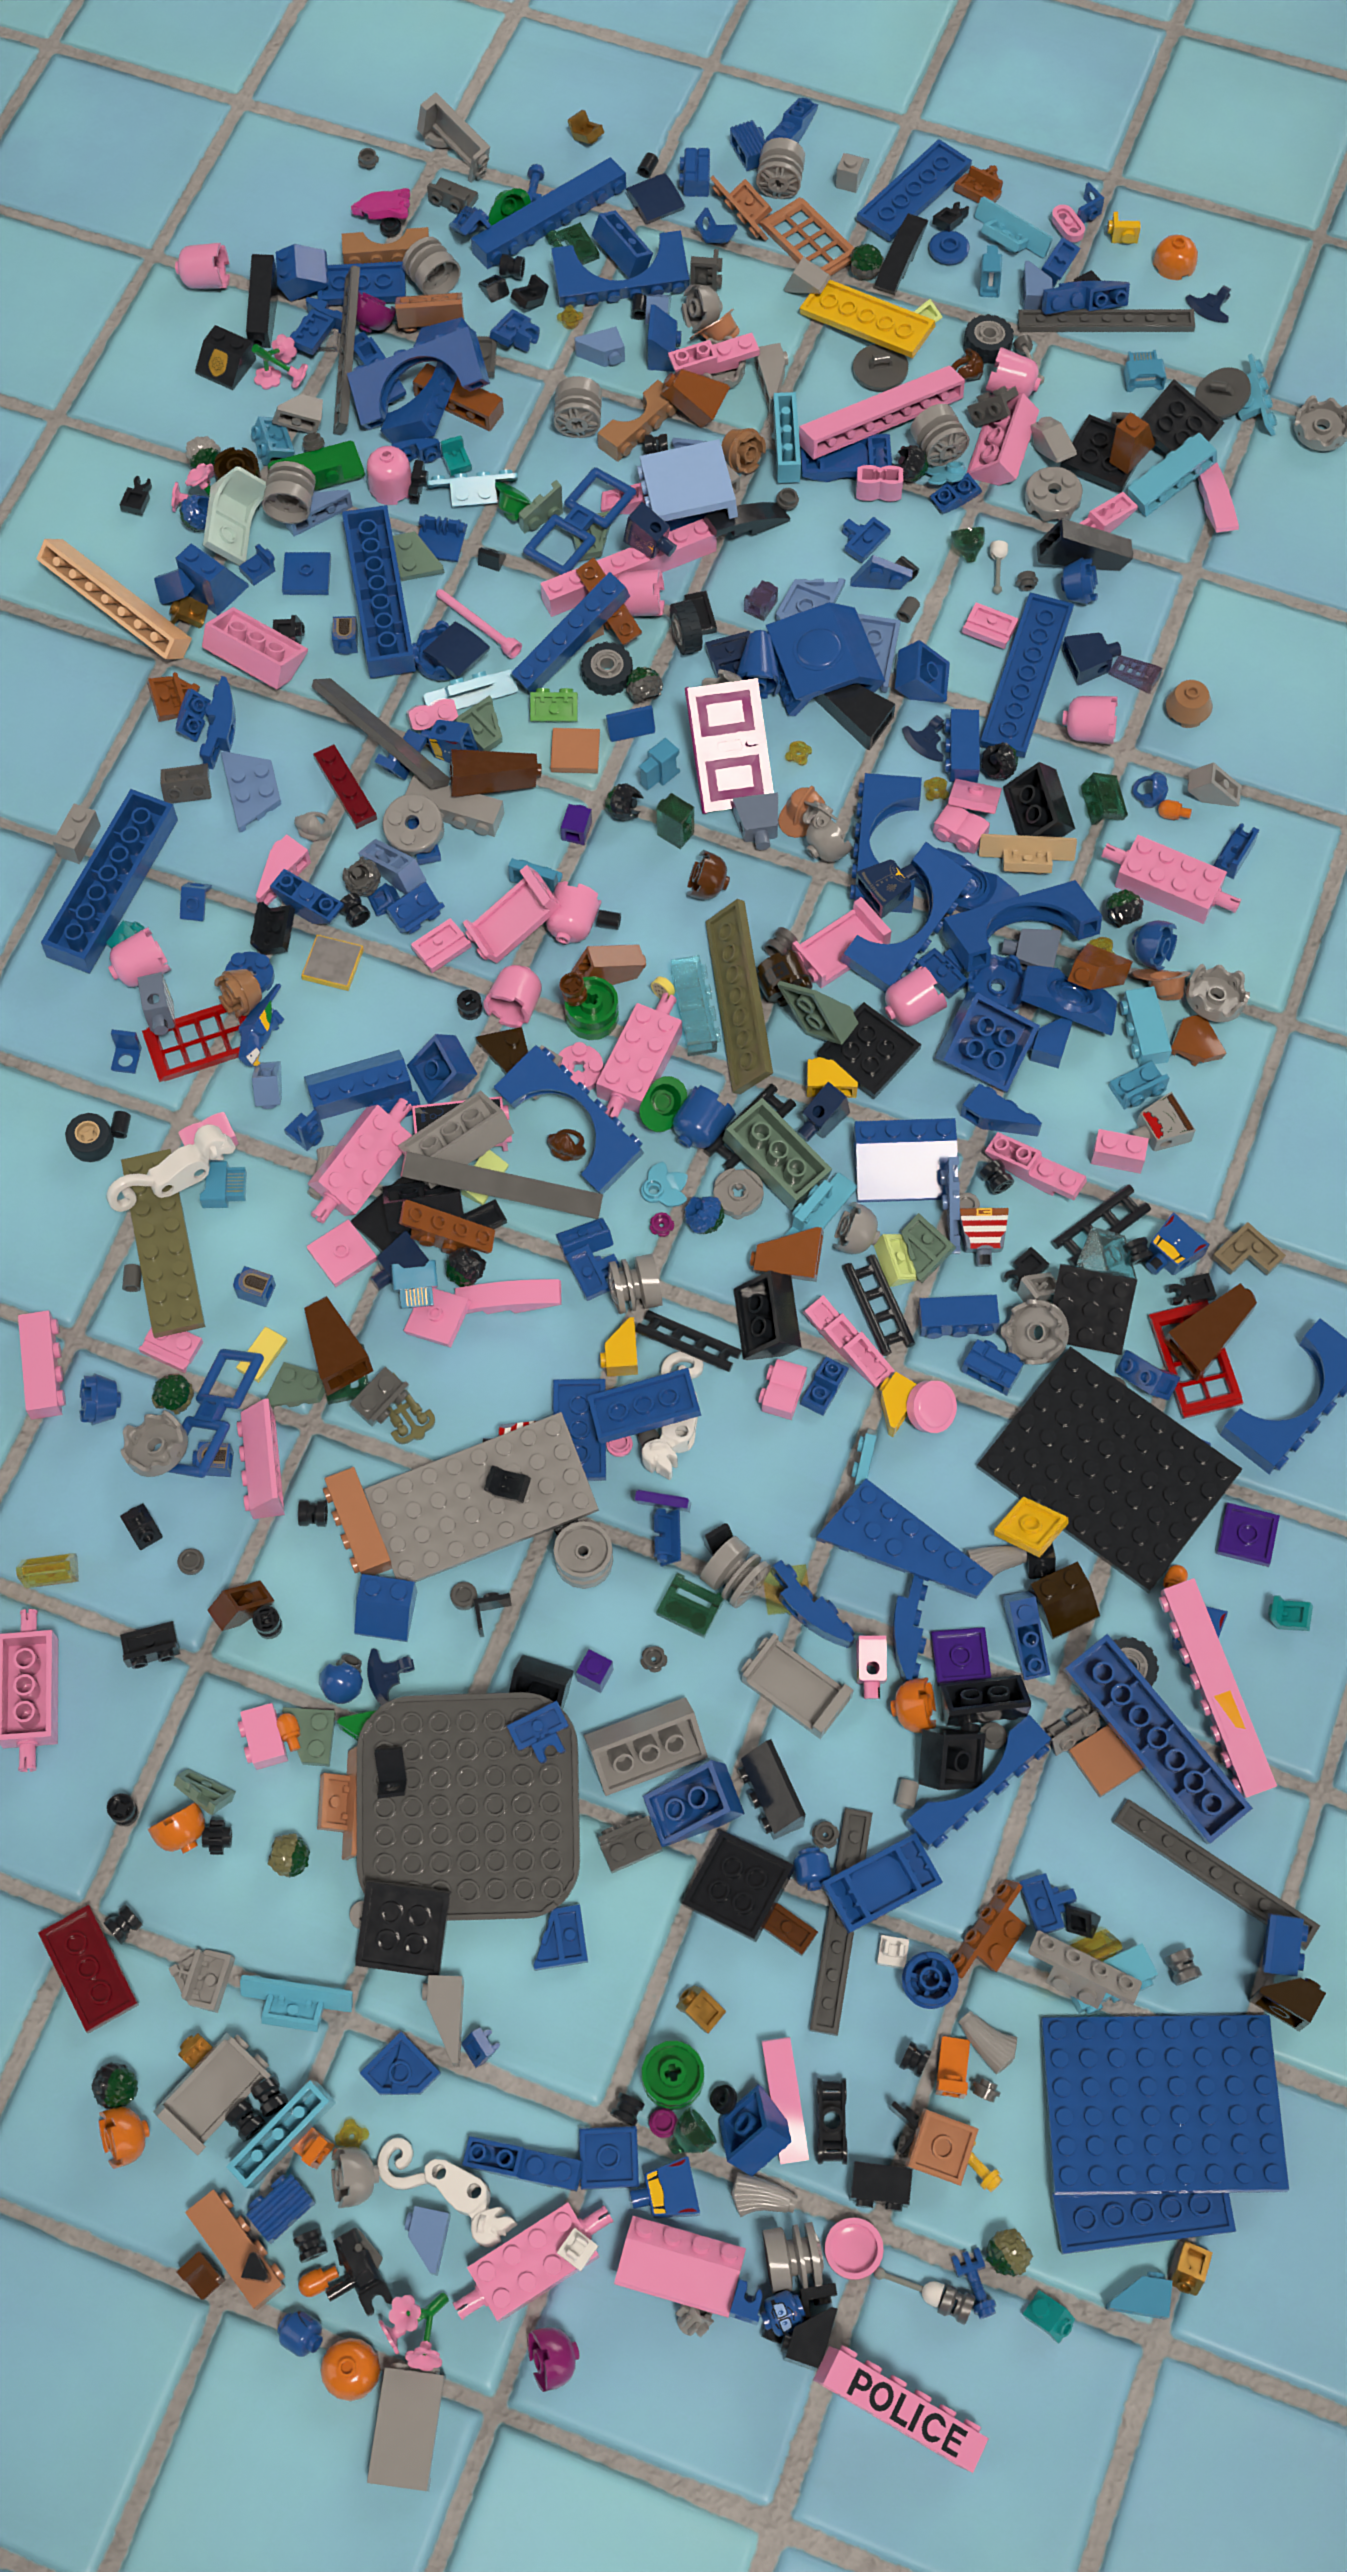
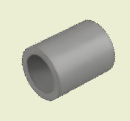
M901 1779L895 1805L905 1809H914L919 1784L912 1780Z

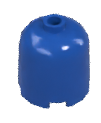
M702 1085L698 1088L695 1086L674 1116L673 1128L679 1136L677 1140L686 1148L693 1146L705 1149L709 1147L736 1115L735 1110L729 1103L726 1106L717 1100L719 1095Z

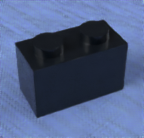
M854 2161L850 2201H856L857 2207L873 2208L874 2203L885 2205V2210L902 2212V2207L908 2208L910 2205L913 2169Z

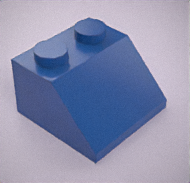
M293 244L276 251L277 285L291 302L329 286L327 252L325 250Z
M652 304L648 330V370L674 371L668 353L680 349L677 348V345H681L682 331H678V321L658 306Z
M921 640L898 650L895 689L910 700L944 703L947 701L950 662Z
M435 1034L407 1064L428 1104H433L463 1090L477 1075L456 1035Z
M362 1574L356 1601L354 1634L408 1642L417 1597L415 1582Z
M1268 1913L1261 1969L1263 1972L1297 1976L1298 1970L1303 1971L1305 1954L1300 1953L1301 1942H1307L1308 1925H1304L1303 1918Z
M757 2085L737 2102L732 2112L719 2118L727 2162L750 2176H753L761 2168L765 2167L769 2161L792 2143L787 2119L760 2085Z

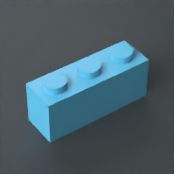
M1155 987L1126 990L1123 1000L1120 1001L1121 1014L1125 1015L1127 1019L1126 1033L1128 1037L1132 1038L1131 1051L1133 1058H1137L1139 1067L1150 1061H1153L1154 1064L1167 1063L1172 1049Z
M1143 1943L1102 1961L1140 1980L1142 1985L1139 1991L1154 1985L1152 1980L1158 1975ZM1106 1993L1101 2003L1110 1999L1113 2003L1121 2000ZM1070 1996L1078 2014L1086 2011L1090 2015L1103 2008L1102 2004L1096 2009Z

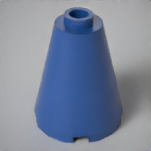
M756 630L748 635L737 675L742 680L758 678L761 699L768 698V694L773 692L774 695L778 694L781 690V680L771 636L763 630Z

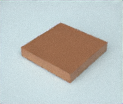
M553 728L551 772L598 773L600 729Z
M1108 1725L1068 1751L1099 1797H1102L1144 1769Z
M923 2109L905 2166L961 2186L979 2129Z

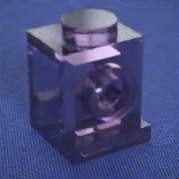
M762 580L757 588L754 587L751 590L750 595L744 597V612L764 621L778 601V587Z

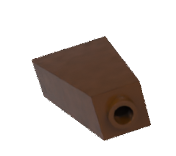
M451 749V797L536 787L537 778H541L542 764L537 763V754Z
M1240 1283L1168 1332L1164 1343L1196 1381L1202 1378L1251 1315L1257 1304L1254 1294Z
M327 1296L304 1308L319 1376L327 1396L373 1372L368 1354Z

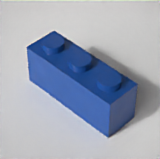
M614 210L599 214L592 237L628 278H633L648 269L653 255L652 251L618 212Z
M951 709L950 718L945 719V733H949V738L945 739V753H949V758L945 759V773H949V782H955L956 778L978 783L980 771L979 710Z
M997 1294L919 1299L920 1337L927 1336L930 1339H937L943 1335H953V1337L961 1338L968 1334L990 1336L998 1332L1000 1320Z

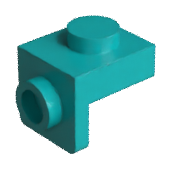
M461 435L440 442L442 457L450 476L472 470Z
M123 920L106 943L113 948L120 942L142 931L145 927L136 921L132 923Z
M1274 1595L1273 1604L1269 1605L1268 1616L1277 1629L1310 1631L1313 1605L1311 1602L1284 1601L1281 1596Z
M1038 2290L1022 2314L1028 2321L1049 2334L1057 2343H1060L1064 2337L1069 2335L1075 2318L1066 2307Z

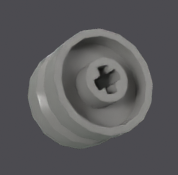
M585 1521L572 1523L562 1529L555 1540L553 1550L557 1572L563 1581L572 1587L582 1589L596 1587L605 1581L613 1565L611 1539L606 1531L595 1523Z

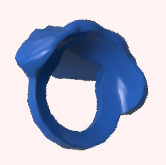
M1154 772L1150 776H1144L1135 782L1132 793L1137 800L1143 801L1145 807H1155L1167 797V778L1158 772ZM1153 781V793L1140 794L1137 790L1142 782Z

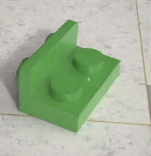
M537 688L536 692H530V721L578 722V693L573 692V689L561 688L559 692H550L548 688Z

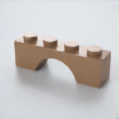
M428 227L406 229L400 239L388 244L375 243L369 240L363 232L343 233L341 236L344 264L401 262L411 245L419 239L429 237Z
M657 380L643 392V408L645 411L640 417L626 422L612 419L597 433L598 448L618 462L624 456H628L636 445L645 441V434H650L654 429H658L663 421L669 416H673L678 408L661 394L665 385Z

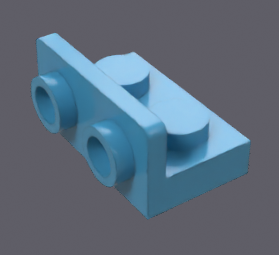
M258 416L255 425L252 426L251 437L255 441L257 454L261 458L262 464L268 466L271 457L286 458L293 456L295 451L287 428L273 424V417Z
M512 858L508 865L511 882L519 883L524 878L520 870L528 865L540 874L552 893L555 886L563 878L561 872L530 863L526 860Z
M1150 1061L1110 1081L1109 1088L1123 1109H1126L1130 1106H1139L1146 1098L1152 1095L1156 1097L1164 1093L1170 1078L1167 1074L1162 1076L1153 1061Z

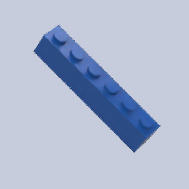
M609 572L511 672L515 680L529 694L530 692H536L537 688H541L630 597L626 586Z

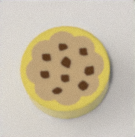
M658 976L651 983L652 991L660 999L663 993H668L667 999H669L670 995L675 994L673 984L665 977Z

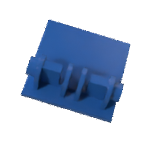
M427 514L420 516L419 525L421 527L418 536L437 559L458 562L468 524L461 522L460 519L448 520L445 517L442 520L440 516L436 519V517L428 516Z

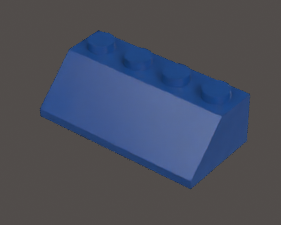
M400 1050L304 1076L313 1108L319 1113L320 1120L368 1107V1104H372L373 1100L377 1101L388 1097L391 1100L395 1099V1095L408 1092V1090L413 1092L408 1070Z

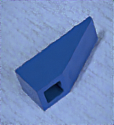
M980 1083L963 1103L960 1115L980 1129L1029 1136H1038L1042 1122L1035 1115L1024 1112L1013 1101L1005 1100L994 1089L988 1086L985 1087Z
M1029 1591L1002 1596L1007 1623L1023 1680L1050 1675L1036 1596Z

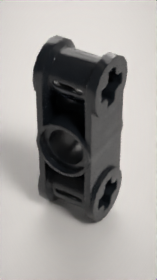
M817 2078L819 2133L817 2139V2159L820 2165L824 2161L842 2162L843 2165H847L846 2078H841L840 2081H823L822 2078ZM825 2090H837L838 2092H826ZM828 2113L836 2114L840 2120L839 2127L835 2129L826 2127L824 2124L825 2115ZM826 2150H838L839 2152H826Z

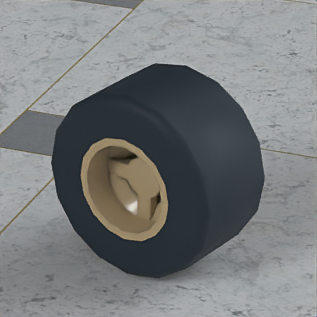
M94 1113L80 1114L67 1125L65 1132L66 1142L70 1151L77 1159L90 1163L100 1161L112 1150L114 1139L110 1126L100 1115Z

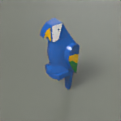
M276 984L239 1026L241 1044L238 1058L248 1067L260 1065L261 1062L258 1059L261 1048L269 1040L272 1030H278V1025L284 1021L280 1013L274 1010L271 1005L272 1000L281 988L280 984Z

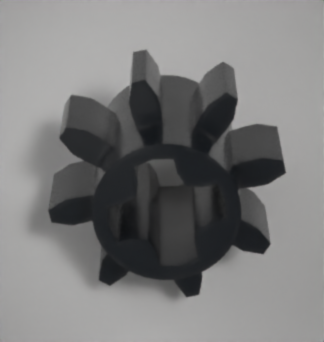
M210 1820V1826L205 1827L202 1832V1847L209 1848L210 1855H224V1848H231L232 1827H225L224 1820Z

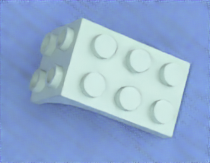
M235 467L211 485L203 546L239 566L246 561L251 520L255 510L263 500L266 488L264 480L241 467Z

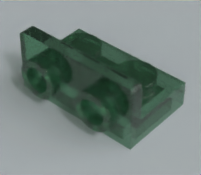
M1093 772L1081 785L1092 825H1097L1103 818L1124 820L1128 816L1117 775Z

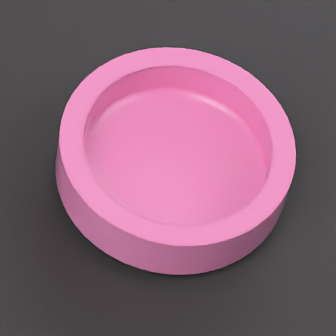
M926 1380L918 1383L911 1390L907 1400V1414L912 1425L922 1432L939 1433L946 1430L952 1424L957 1411L956 1397L952 1389L941 1381Z
M847 2218L836 2223L829 2231L824 2247L825 2257L830 2268L840 2277L848 2280H861L874 2273L880 2265L883 2257V2241L878 2230L868 2221L860 2218Z

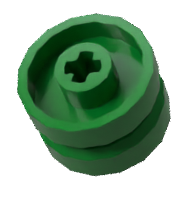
M595 976L583 977L588 992L587 999L578 1006H571L565 1002L566 1024L570 1031L579 1038L599 1040L610 1035L617 1026L619 1020L618 995L613 985L605 979Z
M665 2041L654 2046L646 2055L642 2065V2085L647 2097L656 2106L670 2110H681L692 2105L700 2096L704 2085V2064L699 2054L690 2045L680 2041ZM670 2072L678 2074L676 2081H671L670 2077L668 2078Z

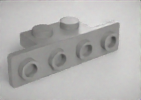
M1037 1931L1028 1951L1030 1955L1053 1966L1045 1982L1046 1984L1096 2009L1100 2006L1106 1993L1133 2005L1142 1985L1140 1980L1041 1931Z

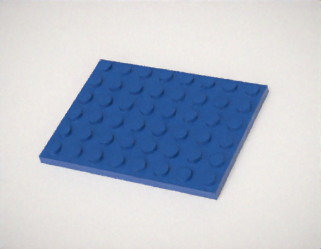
M1270 2015L1042 2018L1041 2026L1054 2195L1289 2191Z

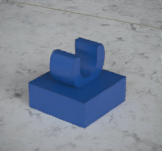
M481 2027L471 2032L461 2043L475 2068L485 2064L500 2047L499 2042L491 2045L487 2038L492 2034V2031L485 2030L483 2032Z

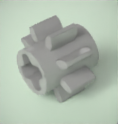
M681 2304V2307L675 2313L679 2316L677 2319L678 2327L686 2335L691 2336L696 2332L699 2337H702L714 2322L711 2318L712 2313Z

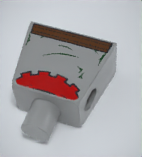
M1170 1092L1144 1109L1139 1114L1137 1120L1139 1128L1130 1131V1135L1149 1138L1148 1144L1152 1150L1159 1151L1191 1142L1195 1128L1173 1093Z

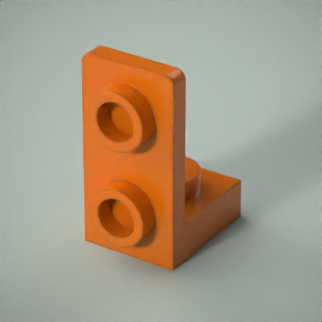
M942 2037L935 2095L964 2099L967 2095L968 2082H966L970 2049L969 2040Z
M312 2127L292 2149L302 2157L301 2160L309 2167L318 2169L335 2145Z

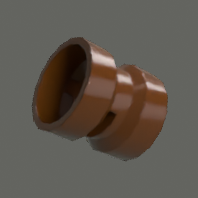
M575 972L565 974L559 984L565 1002L571 1006L581 1005L586 1001L588 993L582 976Z

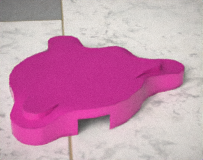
M402 188L394 191H380L368 194L351 206L352 214L363 217L364 213H366L369 219L374 220L391 217L405 219L409 216L407 208L410 207V200L408 199L411 196L410 190Z

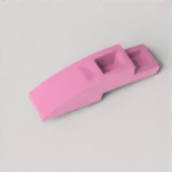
M751 332L713 345L710 340L669 352L668 357L675 373L680 369L703 375L705 372L713 374L736 369L740 361L759 356L760 349Z
M997 1132L985 1150V1154L994 1161L1001 1160L1007 1171L1052 1196L1056 1192L1071 1200H1075L1087 1182L1085 1175L1042 1157L1040 1150Z

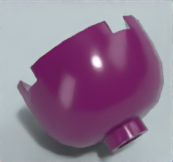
M358 291L356 320L360 323L359 328L369 333L372 330L381 331L386 329L393 321L396 309L393 306L391 308L385 307L386 302L364 292L361 294Z
M554 2327L530 2331L531 2333H528L527 2339L530 2361L534 2359L538 2371L533 2372L538 2387L542 2392L565 2385L573 2376L576 2366L575 2360H579L580 2357L576 2342H571L565 2332Z

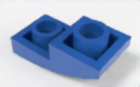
M307 297L308 313L311 309L335 318L336 325L331 331L341 334L342 312L330 310L327 301Z
M418 438L391 444V446L401 449L406 454L409 462L418 458V460L427 463L442 457L438 439Z
M966 473L962 480L952 485L947 482L934 492L930 498L944 514L969 502L982 493V490L971 475Z
M187 689L178 714L175 731L197 742L206 722L203 720L206 707L211 700L193 689Z
M825 1357L800 1405L824 1416L849 1368Z

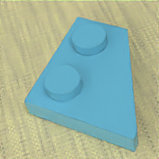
M868 1428L866 1436H860L857 1451L862 1452L860 1463L854 1462L851 1476L856 1478L855 1485L860 1486L866 1478L868 1479L878 1430Z

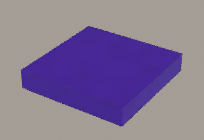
M642 1490L636 1491L635 1501L638 1504L690 1512L691 1502L688 1498Z
M1227 1503L1216 1554L1269 1567L1280 1515Z
M985 1627L931 1632L937 1686L944 1683L991 1678Z

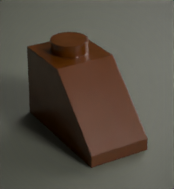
M261 1580L222 1591L207 1611L221 1631L243 1625L253 1618L254 1612L258 1608L270 1606L275 1600Z

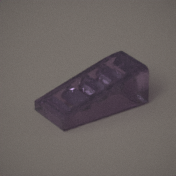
M1120 655L1108 674L1150 694L1160 679L1163 668ZM1121 664L1125 665L1123 671L1118 670ZM1130 668L1133 669L1132 673H1128Z

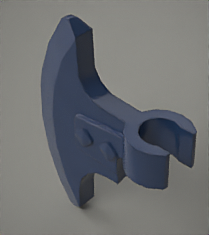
M1223 285L1217 295L1208 293L1203 298H1197L1191 294L1186 296L1185 299L1189 306L1200 316L1215 322L1227 323L1229 321V316L1220 310L1223 303L1231 295L1229 293L1231 289Z
M938 715L934 716L929 725L922 731H915L909 726L903 727L904 736L915 751L928 759L943 761L944 755L937 749V744L941 740L937 733L944 727V720Z
M377 1649L371 1650L368 1659L367 1676L371 1691L380 1705L390 1701L389 1692L391 1688L400 1684L399 1674L415 1670L413 1659L404 1657L396 1662L386 1664L382 1662Z

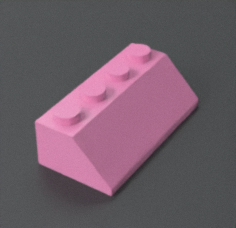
M1024 393L1006 402L1010 411L1008 417L983 425L967 473L974 480L1000 486L1013 482L1018 477L1028 443L1030 442L1032 434L1031 425L1036 423L1039 409Z
M234 607L205 624L202 648L275 689H279L291 681L308 652V648Z
M263 1399L242 1411L241 1421L237 1422L238 1435L243 1437L244 1445L239 1446L241 1462L245 1461L246 1470L241 1471L243 1486L248 1488V1495H244V1506L246 1511H250L253 1519L285 1515L276 1419L269 1399Z
M633 2216L614 2284L729 2318L746 2248Z

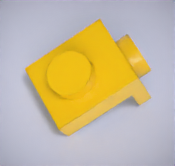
M1113 212L1112 220H1108L1107 233L1111 234V242L1138 243L1141 228L1140 221H1118V212Z

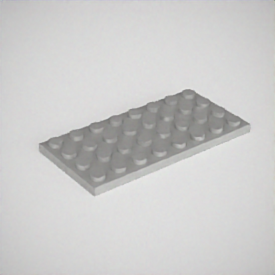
M562 1412L364 1489L391 1560L395 1578L415 1583L599 1511ZM491 1466H497L505 1471L524 1474L531 1478L523 1503L497 1498L484 1491L486 1478Z

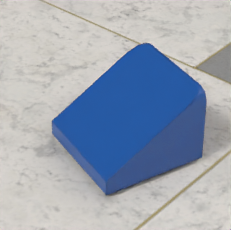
M387 883L380 886L372 895L367 896L376 916L386 914L385 907L400 898L395 887Z

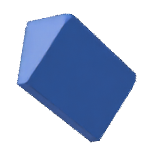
M182 569L158 575L154 578L158 597L162 605L185 598L195 587Z
M652 705L607 714L606 729L610 741L615 742L655 733Z
M603 1218L556 1234L564 1257L586 1245H589L592 1253L613 1245L610 1229Z

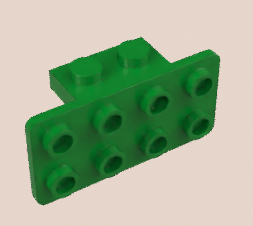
M353 441L338 443L268 463V469L273 464L282 461L296 462L304 465L315 476L316 484L314 491L365 476L363 465Z

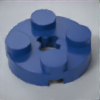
M257 952L235 953L231 956V960L225 968V971L238 969L253 971L256 974L253 976L260 984L261 992H264L266 989L268 991L274 983L275 974L268 956Z

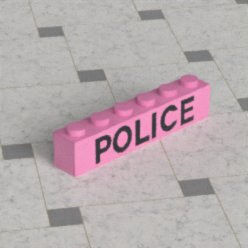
M841 2345L840 2349L829 2346L813 2381L958 2467L972 2473L974 2472L989 2439L979 2433L981 2430L980 2426L967 2419L963 2423L955 2419L957 2414L955 2411L940 2404L939 2408L930 2404L932 2398L919 2390H915L914 2394L906 2390V2382L893 2375L889 2379L881 2375L882 2368L868 2360H866L865 2364L856 2360L858 2354L843 2345Z

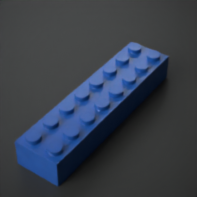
M384 505L344 511L342 515L370 678L415 672V661L388 507Z
M130 789L41 941L47 958L86 973H91L107 945L106 942L114 933L178 821L173 804Z
M1108 1634L1063 1670L1206 1844H1211L1253 1809Z

